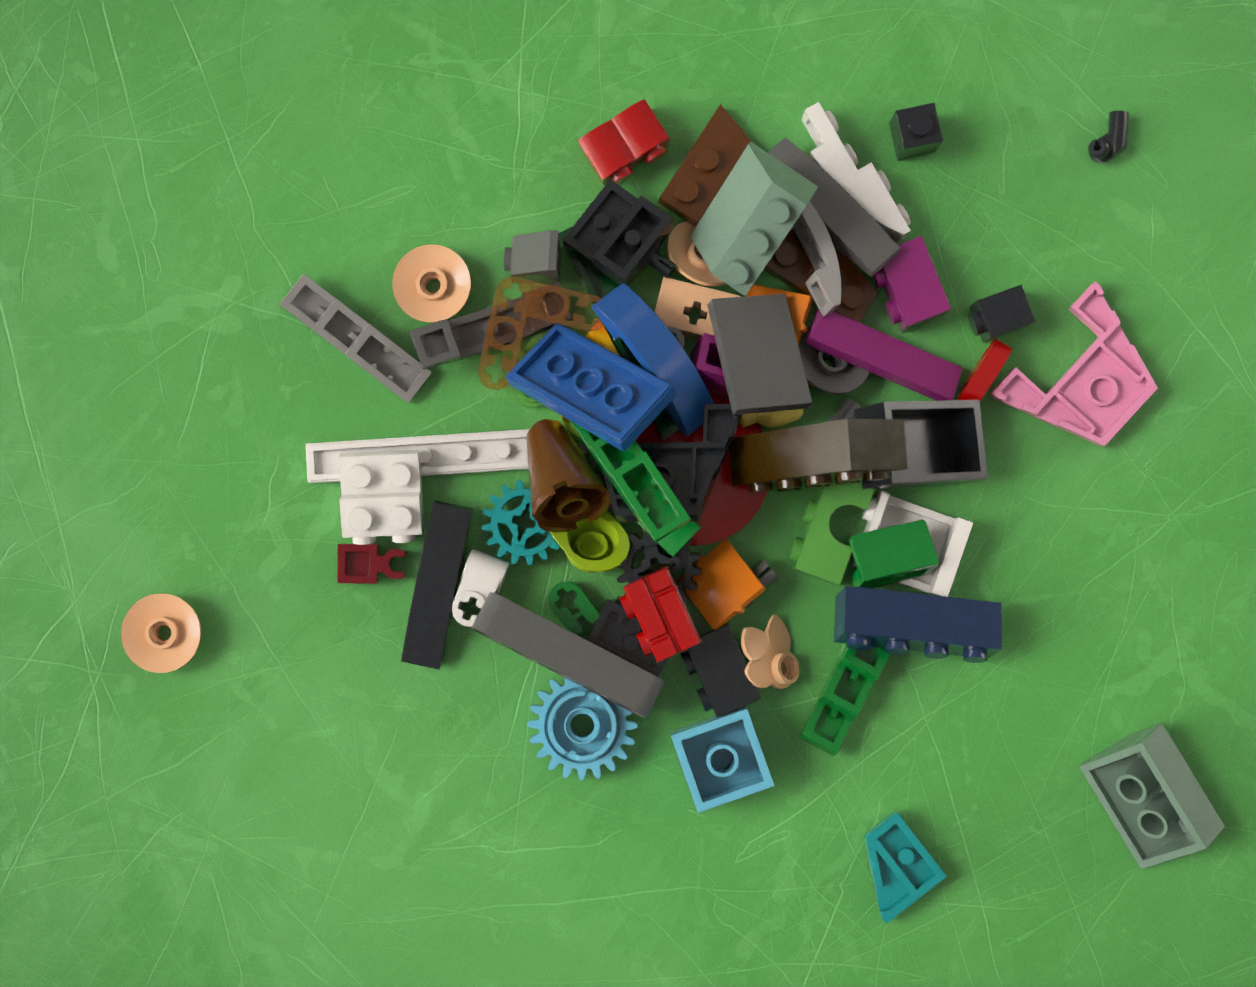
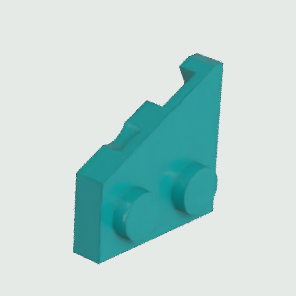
M896 811L864 835L879 912L886 924L947 877Z

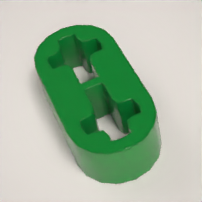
M561 582L555 585L549 594V604L553 612L568 631L580 636L584 629L577 618L583 615L590 624H593L600 615L583 590L575 583ZM564 589L566 592L574 590L578 596L573 601L580 612L574 615L567 606L562 608L557 606L556 602L560 599L559 590Z

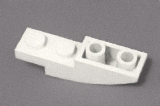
M819 102L805 109L802 122L817 148L810 152L809 157L835 179L876 220L892 240L899 242L905 239L911 231L908 227L911 221L905 208L900 203L896 205L889 194L891 185L882 170L876 171L872 162L859 170L856 168V165H858L857 156L848 143L843 145L836 133L839 131V126L830 110L824 112Z

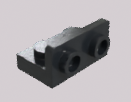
M618 595L615 602L607 598L587 640L659 677L668 658L657 662L654 654L646 657L636 634L643 632L637 617L628 619L619 599L621 596Z

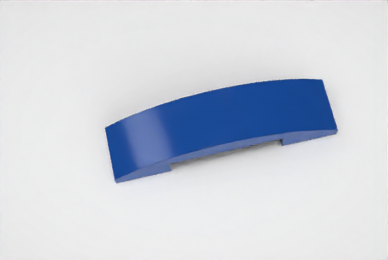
M624 283L591 306L614 339L622 338L644 370L674 386L677 395L665 407V410L683 435L687 437L703 425L704 404H714L712 398L686 352L653 310Z

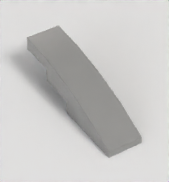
M304 273L279 303V305L407 403H409L432 373L428 369H422L421 363Z

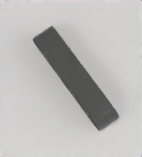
M493 592L488 594L471 627L474 631L646 719L665 684L662 679Z

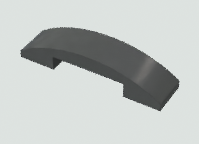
M558 281L522 293L519 298L450 321L444 319L411 330L410 335L422 369H428L520 341L551 329L557 322L560 324L571 320L572 316Z

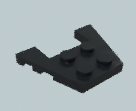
M704 404L702 442L637 443L641 450L647 453L691 518L690 522H699L742 418V414L733 415L730 404ZM602 470L617 522H639Z

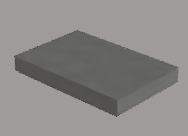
M774 294L711 299L707 306L733 415L807 409L812 404V399L786 295Z

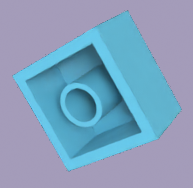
M745 706L718 718L713 716L670 732L698 813L774 786L749 712Z

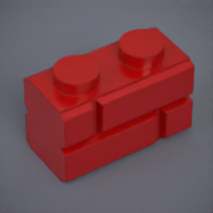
M667 566L623 586L626 595L619 597L628 619L630 620L634 617L638 619L643 632L636 634L646 657L654 654L656 661L659 662L702 642Z

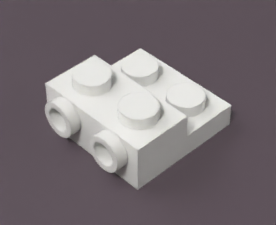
M420 450L340 453L338 457L341 483L339 503L342 538L352 537L354 544L365 545L376 542V536H392V541L395 543H407L416 540V535H422L425 519Z

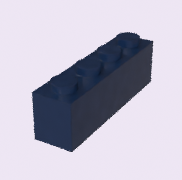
M845 586L835 596L834 642L847 644L846 647L851 650H869L873 646L886 648L887 653L895 655L908 654L911 650L924 652L925 657L933 659H943L949 657V655L963 656V660L966 662L982 663L1002 649L1001 603Z

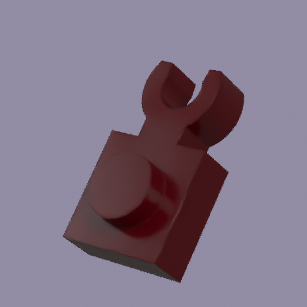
M338 544L337 583L379 584V572H384L387 577L392 579H403L406 577V572H395L391 567V561L395 557H407V552L393 549L384 556H379V544Z

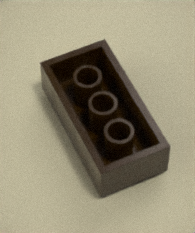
M841 419L733 437L729 447L732 486L748 485L749 493L773 491V485H777V492L799 491L804 482H806V488L830 487L832 479H835L836 485L855 484L863 480V475H866V481L891 479V471L908 469L904 419Z

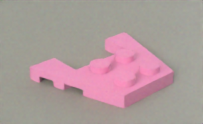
M1094 281L1068 308L1072 314L1097 335V339L1046 394L1015 367L989 395L997 401L1103 447L1158 387L1135 346L1129 343L1120 327L1121 322L1115 311H1111L1102 294L1104 292L1101 286Z

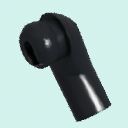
M1112 111L1109 113L1108 133L1097 140H1092L1088 146V153L1093 161L1097 163L1109 162L1126 149L1129 112Z

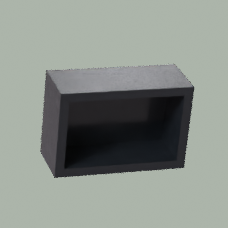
M979 400L881 402L854 409L855 419H904L908 469L891 471V479L866 481V475H863V489L958 485L988 479Z

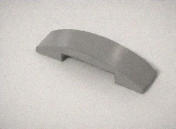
M809 201L792 227L815 269V272L805 284L822 316L825 317L830 315L841 304V275L831 237L817 210Z

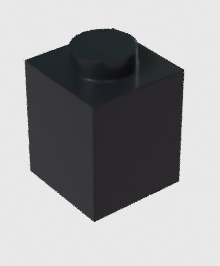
M935 103L897 110L889 122L897 161L935 153L943 142Z
M1022 284L977 300L970 306L971 313L968 314L969 324L974 335H980L983 343L1024 329L1036 322Z

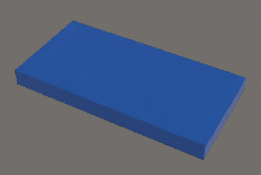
M558 322L505 376L512 387L623 452L630 447L677 395L673 385Z

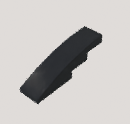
M436 500L433 502L418 568L401 662L440 670L448 628L452 621V604L461 580L473 508Z

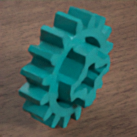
M517 480L516 490L513 491L505 484L502 485L504 496L500 499L497 496L491 495L489 498L495 504L494 509L483 510V514L491 518V523L482 526V530L492 531L493 536L487 541L488 546L499 544L501 547L498 550L497 556L502 558L508 552L511 553L512 564L517 565L520 557L525 556L527 564L533 565L534 555L537 554L546 561L549 559L546 549L550 546L553 549L559 550L560 546L552 537L550 531L542 530L533 518L530 488L525 489L522 480ZM524 496L519 507L512 511L503 509L511 500ZM529 508L530 519L535 521L536 524L534 529H526L520 541L521 529L520 526L515 524L516 517H523ZM499 523L507 525L512 532L511 545L503 538ZM538 534L547 536L540 545L526 549L531 538Z

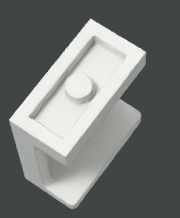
M885 491L878 492L876 498H871L868 509L863 511L862 519L867 520L863 533L921 519L925 520L939 565L930 575L897 583L931 595L948 597L973 522L959 517L952 518L890 496V493ZM854 559V561H853V563H852V567L857 568V565H856V562H855V559Z

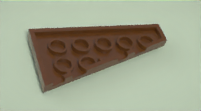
M721 104L657 202L695 227L751 141ZM792 227L763 270L798 293L812 297L805 282L815 272V269ZM835 248L841 275V304L834 312L860 323L878 292L853 262Z

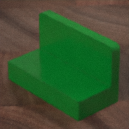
M923 519L856 534L849 539L857 565V570L851 576L852 584L855 587L876 588L930 575L939 565L926 521Z

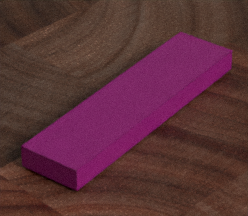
M819 309L816 310L804 343L935 401L953 400L962 372V367L834 311L830 315L823 317Z

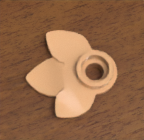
M777 614L772 615L764 632L754 627L743 628L741 647L745 656L750 660L745 669V674L749 681L758 688L772 686L775 689H784L794 683L799 676V663L795 655L790 653L791 638L781 618Z

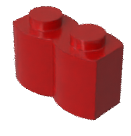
M643 99L585 134L578 140V144L602 184L606 185L610 179L616 184L624 182L634 174L632 168L643 161L650 165L662 158L667 153L665 147L669 145L670 138L646 100Z

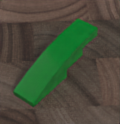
M570 421L612 485L655 543L691 521V518L647 453L641 450L636 441L623 452Z
M847 644L845 645L799 738L832 756L838 753L854 718L859 715L874 681L879 678L890 654L886 652V648L871 646L869 650L860 651L848 649L846 647Z

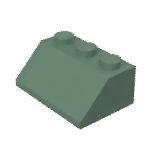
M750 141L690 235L710 272L746 296L809 203L818 186Z
M1162 722L1129 734L1084 761L1079 766L1140 869L1205 850L1225 827Z

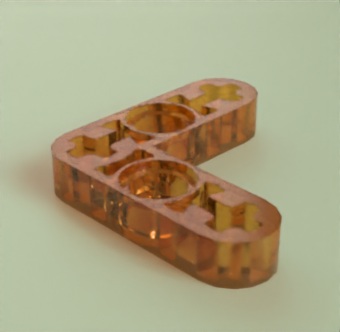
M521 277L503 279L498 284L478 367V376L481 383L491 390H500L509 385L506 377L499 378L498 382L495 383L492 381V374L486 372L487 366L495 365L498 354H490V348L492 346L499 351H513L512 359L503 356L501 368L507 371L508 374L518 364L528 317L586 331H595L604 326L599 318L594 319L592 324L586 323L585 315L573 313L574 321L567 320L566 316L571 309V295L579 298L575 305L580 307H589L591 301L597 303L602 298L593 294ZM514 283L519 284V291L525 293L524 300L516 301L513 311L522 313L521 320L513 316L498 315L499 308L508 310L510 298L504 296V290L511 289ZM556 292L563 298L564 308L559 314L549 315L543 310L542 299L547 293ZM501 322L511 323L517 331L515 340L509 345H503L496 340L495 329Z

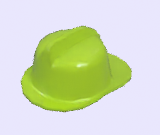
M608 510L592 523H589L588 518L576 522L578 529L568 532H550L552 537L565 551L571 564L580 571L588 573H605L620 566L627 558L630 549L627 533Z

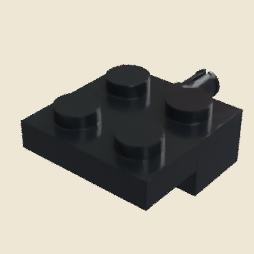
M611 179L562 240L564 246L619 285L624 283L628 287L637 275L649 265L667 279L671 276V272L675 271L677 265L659 253L661 244L674 229L673 217L644 197L636 198Z

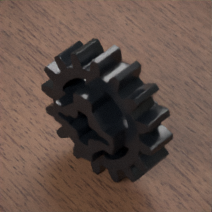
M644 529V537L642 538L637 533H632L629 538L633 546H630L627 558L618 566V568L625 570V573L617 578L618 583H630L652 573L651 570H646L657 558L659 563L662 564L673 563L668 567L672 577L675 571L685 568L684 578L677 589L683 602H686L689 596L685 588L696 590L699 584L692 579V576L701 575L703 568L693 564L694 561L701 557V553L690 552L688 549L694 540L691 539L672 557L658 542L655 543ZM644 546L645 559L643 563L633 567L636 553Z

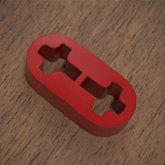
M995 338L981 356L955 400H979L980 402L1010 356L1012 348Z

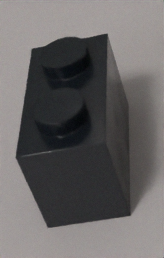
M729 624L700 635L699 637L702 642L681 653L689 675L697 673L703 685L702 688L696 691L705 712L713 709L718 718L761 699L757 687L749 681L745 674L747 664Z

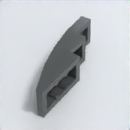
M786 137L768 152L818 186L810 202L824 222L834 247L868 275L873 277L900 253V247L876 220L835 179Z

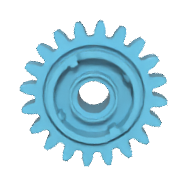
M552 678L549 682L553 693L550 694L544 690H539L537 693L544 701V705L532 704L530 706V710L540 717L539 719L527 722L528 727L539 730V733L532 736L529 741L533 744L543 743L544 745L538 752L537 758L551 755L552 759L548 766L550 771L561 763L564 765V778H567L571 770L575 768L578 771L580 781L584 780L586 769H591L597 779L600 778V765L605 764L608 769L614 771L616 767L612 757L617 756L626 760L628 755L621 748V745H634L635 739L625 733L626 730L637 728V722L626 720V716L632 712L564 678V685H560L557 680ZM578 714L589 715L594 722V729L587 735L577 734L571 726L574 716Z

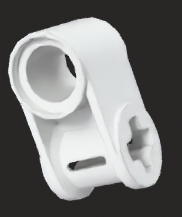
M472 549L452 604L453 617L458 623L463 626L472 627L477 615H472L470 620H466V612L461 610L463 602L470 604L472 598L477 599L476 606L481 609L490 592L499 594L510 562Z

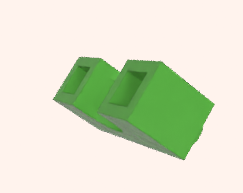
M832 479L830 487L820 488L816 501L810 499L804 511L802 522L807 523L803 538L796 536L788 556V559L794 561L791 569L833 585H840L852 550L851 546L840 543L832 536L829 528L830 517L839 507H850L861 512L866 511L875 489H863L862 480H860V483L836 485L835 479Z

